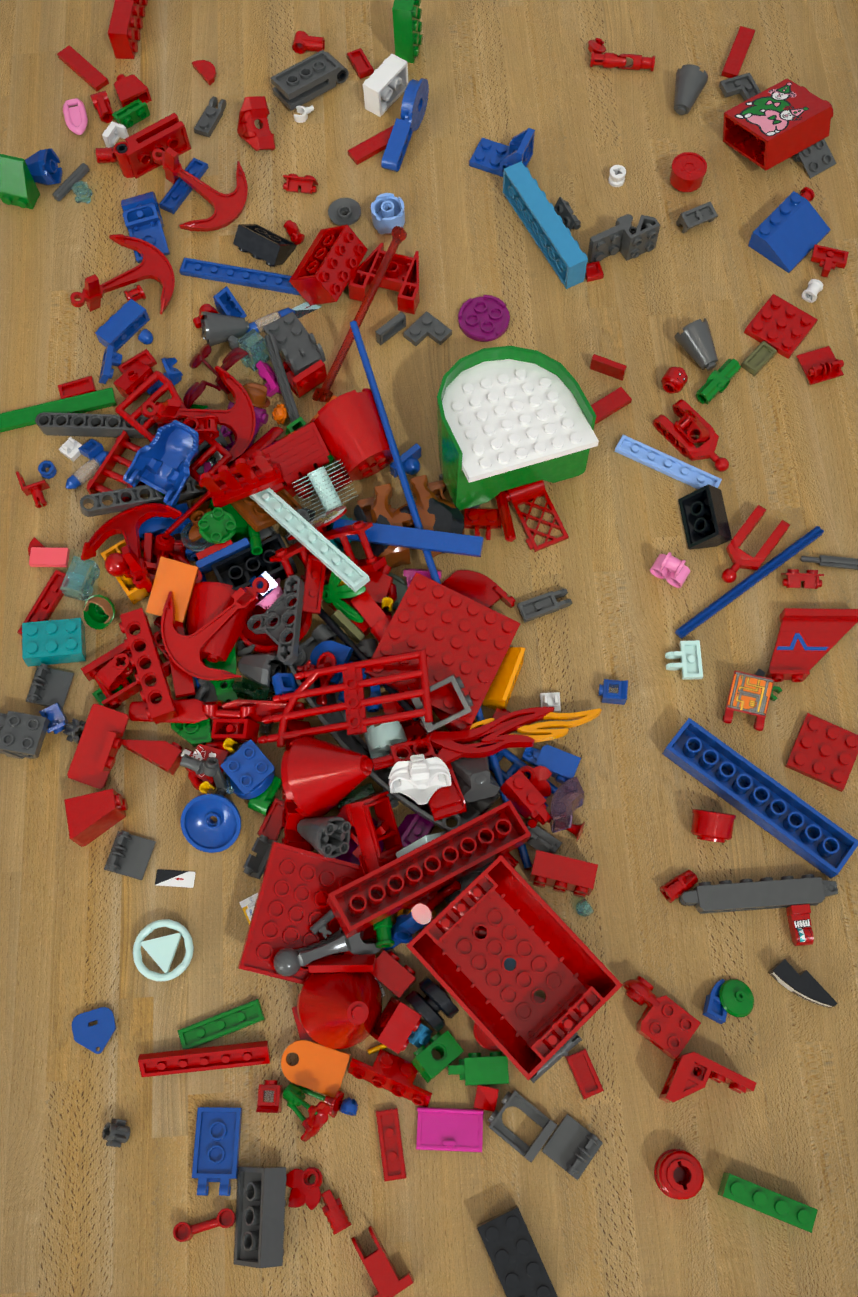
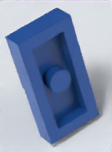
M109 344L104 351L99 383L106 384L108 379H112L114 369L111 366L118 367L122 362V355L114 352V346Z

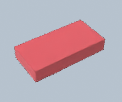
M31 547L29 565L30 567H68L70 550L68 548Z

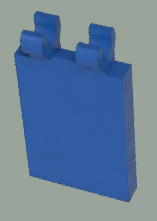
M198 1107L192 1178H198L197 1195L208 1196L209 1182H220L219 1195H231V1179H237L242 1108Z

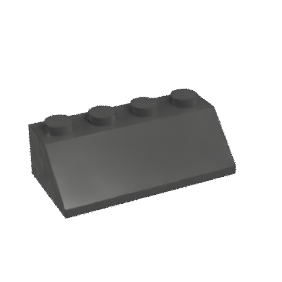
M238 1167L234 1265L254 1268L283 1266L286 1167Z

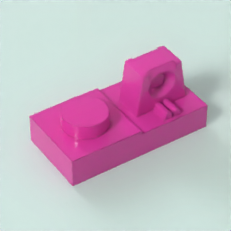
M260 360L256 367L259 370L258 374L260 377L267 381L264 385L267 387V396L272 397L277 392L282 394L275 372L269 364Z
M405 568L403 570V577H406L407 587H409L416 572L431 579L429 570ZM437 570L439 579H441L442 570Z

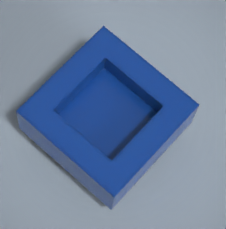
M94 439L89 440L78 448L80 453L90 460L104 450L102 444Z

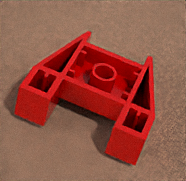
M380 243L351 277L348 284L349 298L366 303L372 286H377L399 292L397 297L398 311L415 314L420 302L419 251H416L412 258L384 251V243Z

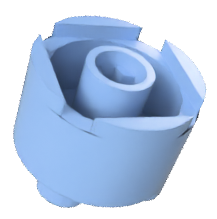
M392 193L380 194L371 203L372 224L379 234H391L403 230L405 223L404 202L400 197L397 198Z

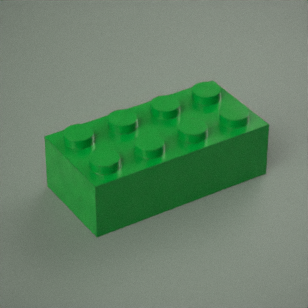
M395 0L392 8L395 55L408 63H414L415 58L419 55V45H422L423 35L420 34L422 31V22H420L422 9L419 8L421 0Z

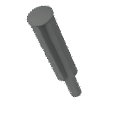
M820 555L819 558L801 556L800 558L801 562L818 563L819 566L858 570V559L826 555Z

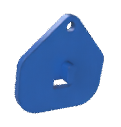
M107 1007L78 1014L72 1021L74 1040L96 1054L103 1052L116 1030L114 1013ZM97 1020L98 1024L89 1027L90 1022Z

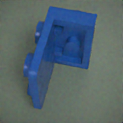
M251 739L244 742L239 747V750L229 755L220 765L244 794H249L275 771L274 765Z

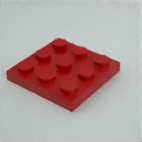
M773 294L745 328L744 333L760 343L765 341L775 348L777 353L789 359L815 326L818 319Z
M807 713L785 767L842 792L858 755V735Z

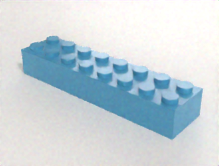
M521 161L504 168L503 194L565 288L568 289L584 282L588 262L587 255L581 251L579 243L573 239L569 228L565 227L561 216L555 212L553 204L549 203L546 199L545 192L540 190L536 179H533L530 175L528 167H525Z

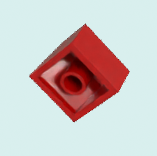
M391 997L370 1035L399 1054L400 1051H404L409 1043L408 1038L412 1031L415 1032L418 1029L422 1015Z

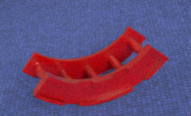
M361 520L352 525L321 533L328 540L340 538L346 556H349L351 561L365 573L376 572L387 564L385 556L376 557L373 554L365 531L373 526L372 522H363ZM358 534L367 558L360 560L355 558L347 537L348 535ZM298 542L288 548L278 549L275 552L276 554L269 559L270 562H281L288 578L294 575L288 558L299 553L306 569L307 548ZM327 567L325 580L329 583L332 571Z

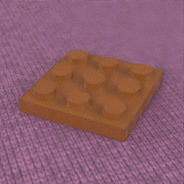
M285 489L276 493L294 510L302 509ZM249 496L231 503L256 532L278 523Z

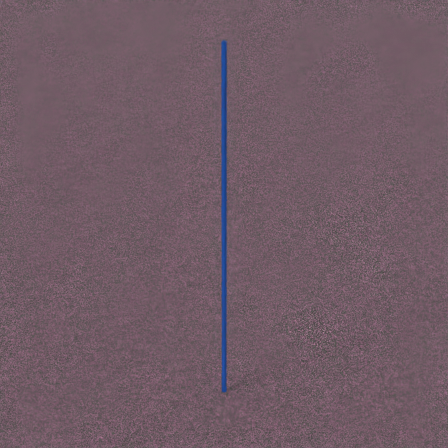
M352 321L350 326L414 526L417 529H423L357 321ZM422 550L431 579L441 584L431 551ZM481 707L476 715L477 722L485 720ZM494 754L488 757L496 782L501 787L505 780L497 756ZM499 789L503 803L509 801ZM523 844L518 847L524 869L532 867L526 846Z

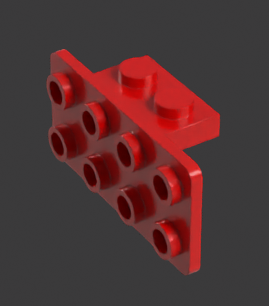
M100 704L92 705L67 773L68 778L98 789L105 787L110 771L115 764L116 754L122 745V738L129 721L128 714Z

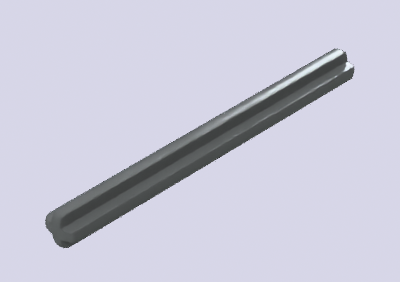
M268 334L264 336L265 343L290 422L292 423L299 418V413L273 334Z

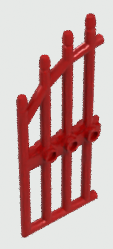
M426 649L295 673L296 680L304 678L306 680L294 692L272 697L275 703L288 701L283 712L262 718L263 723L266 724L280 722L278 733L258 737V743L277 742V747L281 748L285 747V740L341 730H347V735H359L368 732L367 726L423 716L425 717V722H433ZM419 658V670L363 679L362 668ZM342 672L343 683L308 689L320 676ZM421 677L422 689L365 698L364 687ZM344 691L345 702L292 711L298 699ZM423 697L424 708L366 718V706ZM345 710L346 722L286 732L288 720Z

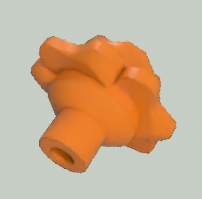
M277 404L272 412V416L277 421V424L280 425L285 423L289 415L284 404Z

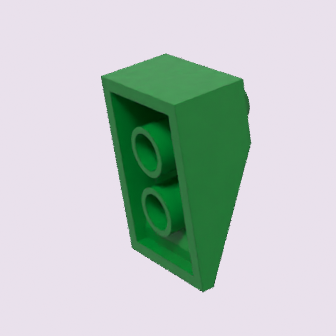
M0 154V198L2 202L7 205L11 204L21 208L33 209L40 196V192L25 160Z

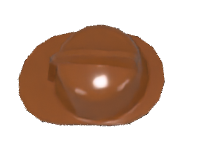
M252 382L243 385L254 407H269L270 400L267 398L266 386ZM229 393L227 396L228 400L234 403L233 395Z

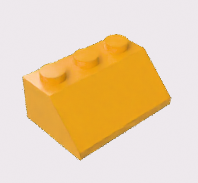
M509 647L483 700V706L494 710L497 708L501 710L507 708L524 662L526 648Z

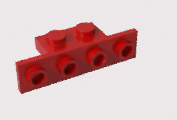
M380 1049L373 1066L352 1058L348 1073L352 1074L355 1078L366 1080L377 1088H384L395 1096L404 1097L412 1101L415 1105L428 1107L432 1093L413 1085L418 1070L411 1062Z

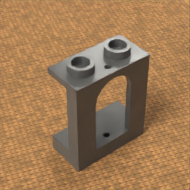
M516 1090L513 1093L508 1091L501 1101L504 1104L499 1112L495 1109L489 1117L490 1125L488 1127L528 1161L532 1162L558 1125L518 1094ZM511 1106L519 1108L542 1127V1130L530 1147L503 1124L502 1114L506 1108Z

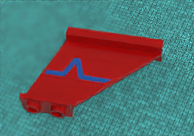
M784 608L780 614L781 625L765 677L774 679V682L791 680L798 683L804 681L810 674L809 671L858 623V609Z

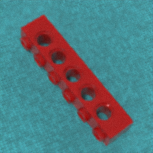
M139 608L120 615L122 622L119 623L122 633H125L127 637L124 642L127 650H131L132 656L129 659L133 668L136 667L137 670L135 678L138 685L141 684L143 689L140 691L143 702H147L148 708H145L148 719H152L155 724H159L178 717L143 608ZM136 630H140L138 634L133 635ZM145 646L143 651L138 652L139 648ZM151 663L149 668L143 669L146 664ZM156 680L153 686H149L151 681ZM162 698L159 703L154 704L155 699Z

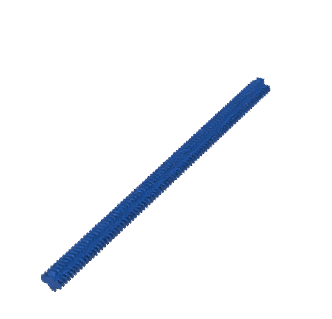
M820 526L814 527L802 538L779 553L778 556L772 558L771 561L749 575L743 582L737 584V586L726 592L725 595L710 604L709 607L703 609L698 615L676 629L675 634L681 639L684 636L686 637V635L690 634L689 632L693 631V629L695 630V628L699 627L704 621L706 622L711 616L713 617V615L717 614L716 612L720 611V609L722 610V608L733 602L738 596L740 597L743 592L745 593L754 584L756 585L759 580L761 581L766 575L768 576L773 570L779 568L778 566L791 559L794 554H798L806 545H810L813 540L815 541L820 535L822 536L824 530Z

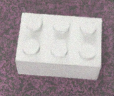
M391 54L364 81L363 92L366 110L381 117L403 94L408 85L407 61Z

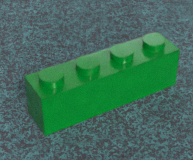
M723 1173L718 1195L812 1233L817 1209L730 1173Z

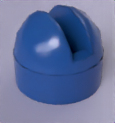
M144 329L139 334L138 340L148 345L152 343L153 335L149 330Z
M350 1097L344 1099L339 1111L347 1115L356 1116L358 1110L357 1101Z

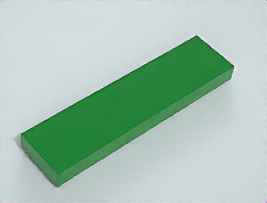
M256 999L177 1031L183 1050L193 1049L264 1021L265 1017L260 1001Z

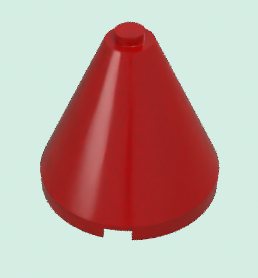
M305 736L289 743L291 745L290 749L284 751L281 762V778L287 799H293L297 805L295 810L300 815L307 818L321 817L330 812L371 774L373 762L367 755L311 736Z
M370 972L310 973L306 977L305 983L298 995L297 1012L299 1021L309 1037L322 1046L332 1049H345L361 1043L372 1033L381 1015L382 995L378 982Z

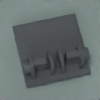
M825 139L793 156L795 162H802L810 179L837 164Z
M41 663L37 667L26 702L44 706L59 703L63 709L74 673L48 668V665Z
M123 830L118 831L104 870L143 880L156 841L131 835Z
M567 1114L542 1152L578 1180L603 1142Z

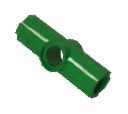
M734 358L728 359L718 371L714 370L706 383L696 392L695 396L702 404H708L719 392L722 393L729 385L730 380L740 371L741 366L739 362Z

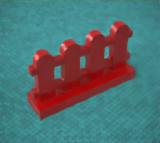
M256 451L252 454V460L246 461L244 458H239L235 461V467L229 468L226 465H222L217 469L218 474L213 476L208 472L202 473L200 475L201 481L198 482L201 488L204 486L207 488L208 496L212 497L213 506L221 508L285 482L280 464H272L269 461L271 459L269 453L264 454L262 451ZM257 465L260 470L254 471L252 467ZM240 472L243 477L237 478L235 474ZM222 479L225 484L220 485L217 481Z

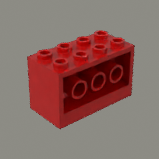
M348 224L322 229L289 282L309 305L337 302L368 249Z

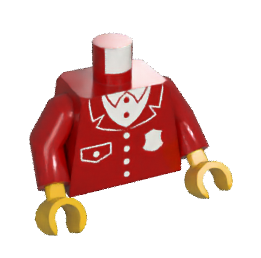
M227 738L225 741L207 742L204 745L199 744L194 752L185 748L181 754V759L184 754L200 761L202 759L206 760L208 757H215L218 759L219 767L223 774L225 771L220 765L230 755L227 751L235 752L232 746L238 742ZM186 768L189 772L188 778L195 789L203 794H206L209 789L215 790L216 785L213 777H209L204 773L197 775L195 771Z

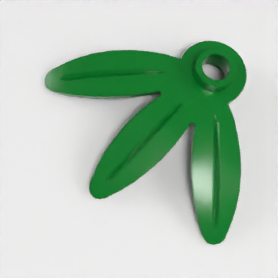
M332 572L329 583L324 585L322 598L327 603H333L335 608L340 610L348 619L363 623L362 615L341 598L358 596L366 591V587L363 586L356 592L347 585L338 587L342 580Z

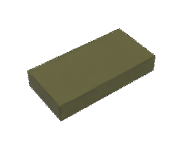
M763 341L742 362L741 367L753 376H756L776 355L777 350Z
M336 610L330 616L356 643L365 637L340 610Z

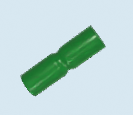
M248 524L251 552L253 555H260L263 552L260 531L256 532Z

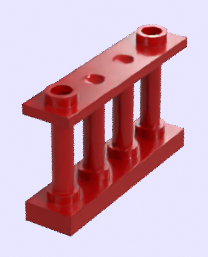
M123 430L122 434L116 438L109 454L94 477L89 480L86 488L89 494L113 491L103 486L108 477L127 485V488L133 487L123 480V475L112 471L117 463L130 467L132 461L121 457L126 448L136 453L142 448L131 443L126 431ZM139 481V483L137 484V486L146 485L141 481ZM124 497L121 499L123 502L131 501L129 497Z
M125 642L81 668L89 681L95 679L107 698L102 701V704L111 709L118 708L123 701L143 690L141 684L138 685L137 681L130 684L126 678L121 683L123 689L113 694L96 678L98 671L106 666L117 654L124 653L128 657L132 656L131 650H127ZM169 660L165 663L162 662L166 677L171 674ZM156 680L151 681L149 685L156 682Z

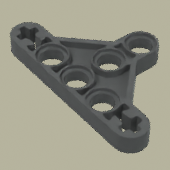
M291 575L286 579L284 593L264 614L253 615L247 622L248 629L253 633H266L278 645V659L285 665L294 664L298 657L304 582L297 575ZM296 598V603L293 606H289L290 601ZM295 616L294 621L288 624L289 617ZM278 618L277 623L274 626H270L271 621ZM260 620V626L254 629L255 622ZM293 633V638L286 642L287 635Z

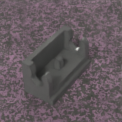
M710 201L681 213L676 224L677 226L683 225L682 233H685L688 229L707 221H714L718 215Z

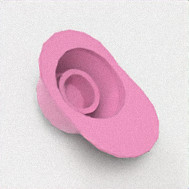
M280 578L275 579L278 586L267 596L263 597L260 594L259 598L261 601L256 606L259 605L267 611L284 593L280 587Z

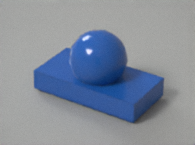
M417 443L400 456L405 473L408 475L417 474L421 467L418 461L422 456L421 447ZM393 461L390 464V472L396 478L398 473Z

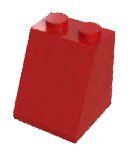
M113 788L64 799L69 838L81 847L88 845L126 817L125 810H128L126 799H123L121 794H118Z

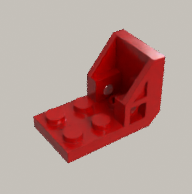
M690 1052L674 1059L659 1099L667 1103L676 1102L705 1088L708 1078L717 1083L729 1084L728 1088L739 1094L741 1092L746 1094V1092L754 1091L757 1083L696 1052Z

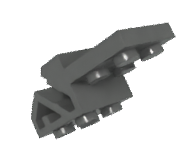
M630 214L616 219L614 227L590 237L588 262H600L619 251L627 261L637 258L645 252L652 251L657 243L660 229L659 222L654 217L641 215L638 226L633 227V217Z
M8 711L7 714L0 713V754L18 759L25 757L29 759L38 758L50 721L46 717Z

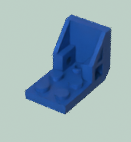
M528 128L514 136L509 146L481 138L469 161V166L503 177L504 168L521 161L527 167L533 155L535 130Z

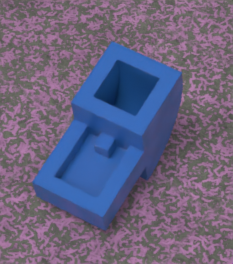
M276 673L271 678L275 695L294 692L299 687L292 673Z

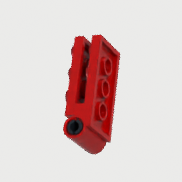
M175 112L126 138V142H118L114 146V152L123 176L126 178L135 177V179L162 165L153 161V150L162 149L165 152L170 147L179 156L191 149L185 125L182 121L179 122Z

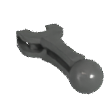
M340 927L338 931L327 939L298 949L284 948L280 950L274 957V968L282 976H292L299 971L301 966H305L327 955L350 951L354 955L375 954L381 949L376 948L377 940L374 938L361 940L360 932L346 938Z

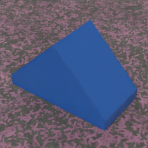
M227 286L213 296L217 311L220 314L242 318L247 316Z

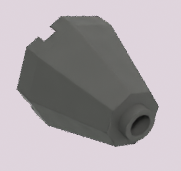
M278 651L246 654L238 662L239 671L243 676L265 691L272 693L274 688L271 678L276 673H287L288 665L283 664L278 659Z

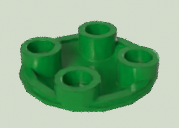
M220 507L205 513L198 521L199 533L202 538L214 544L229 541L235 535L237 528L233 516Z

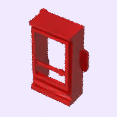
M389 791L375 793L345 805L348 822H350L351 827L354 826L362 852L359 855V861L363 875L397 859L396 852L400 851L403 846L389 796H387ZM374 806L377 825L379 826L386 821L390 826L379 838H377L369 807ZM381 840L384 841L386 848L383 852H381L379 845Z

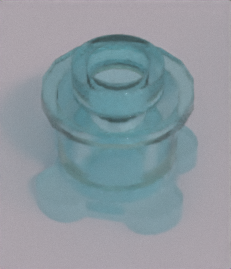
M76 182L72 187L74 194L77 196L75 201L77 203H90L91 195L93 194L92 190L89 189L86 182Z

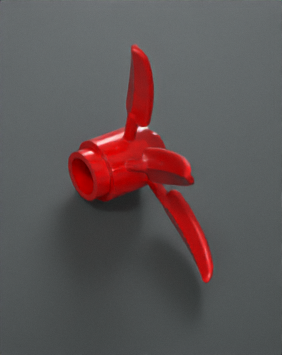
M164 533L157 535L153 550L154 557L157 559L156 572L161 556L166 558L173 557V560L190 564L182 555L176 556L172 553L174 545L192 548L203 547L204 549L208 548V545L199 541L191 542L189 539L175 542L174 538L170 535L165 536Z

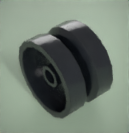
M426 976L419 983V988L426 997L423 998L417 991H412L405 999L438 1033L445 1026V1020L439 1015V1012L441 1011L447 1018L452 1019L459 1012V1009L443 989L438 985L436 986Z

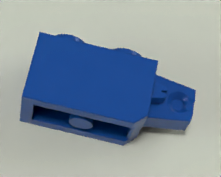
M550 745L543 746L541 750L526 747L522 756L523 760L535 767L544 766L552 772L551 777L556 778L557 782L564 785L572 783L581 760L580 757Z

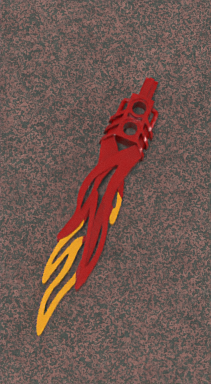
M534 707L508 713L496 720L494 718L485 719L471 724L460 731H431L426 737L425 733L420 734L417 739H415L416 735H414L405 742L390 746L389 755L371 759L373 769L375 771L392 767L398 761H410V756L419 755V752L425 753L423 754L425 759L438 757L447 766L461 757L483 758L494 755L506 748L533 747L536 742L549 741L567 735L568 728L580 726L595 719L601 714L602 709L598 708L574 713H555L554 707ZM541 720H573V721H546V722L535 723V722H538V721H541ZM481 739L480 743L466 744ZM433 748L440 750L437 755L435 754Z

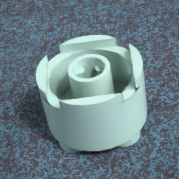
M399 721L382 723L377 727L372 725L367 729L368 732L364 734L372 759L389 755L390 746L407 741L404 729Z

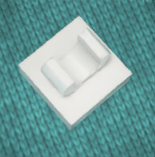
M69 437L59 448V451L74 462L81 455L78 448L82 445L72 437Z
M560 692L540 693V707H554L555 713H561Z

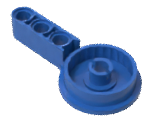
M421 78L419 81L414 79L409 81L402 100L401 119L396 118L382 157V168L395 172L399 171L411 136L419 128L426 111L429 94L427 79Z

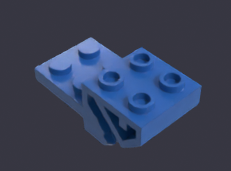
M152 191L121 200L123 218L129 236L149 242L164 255H169L170 251L163 230L164 223L155 193ZM134 250L136 261L141 263L143 257Z

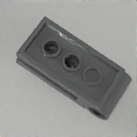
M321 50L272 76L271 83L275 86L272 88L273 94L292 111L296 109V106H301L336 87V82L339 84L345 82L349 72L329 52Z

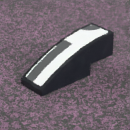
M785 959L779 961L768 972L778 983L802 999L827 1008L835 1007L838 1004L807 970L798 974Z

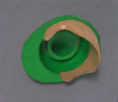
M98 594L92 595L86 600L83 611L86 623L91 628L103 629L113 621L115 605L109 597Z

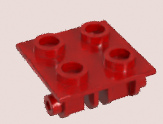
M830 346L796 356L810 385L844 375L841 370L844 362L835 358Z

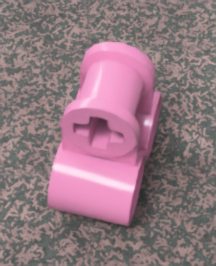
M669 552L667 555H658L650 572L657 578H665L670 585L681 588L690 574V569L684 565L685 560L681 561Z

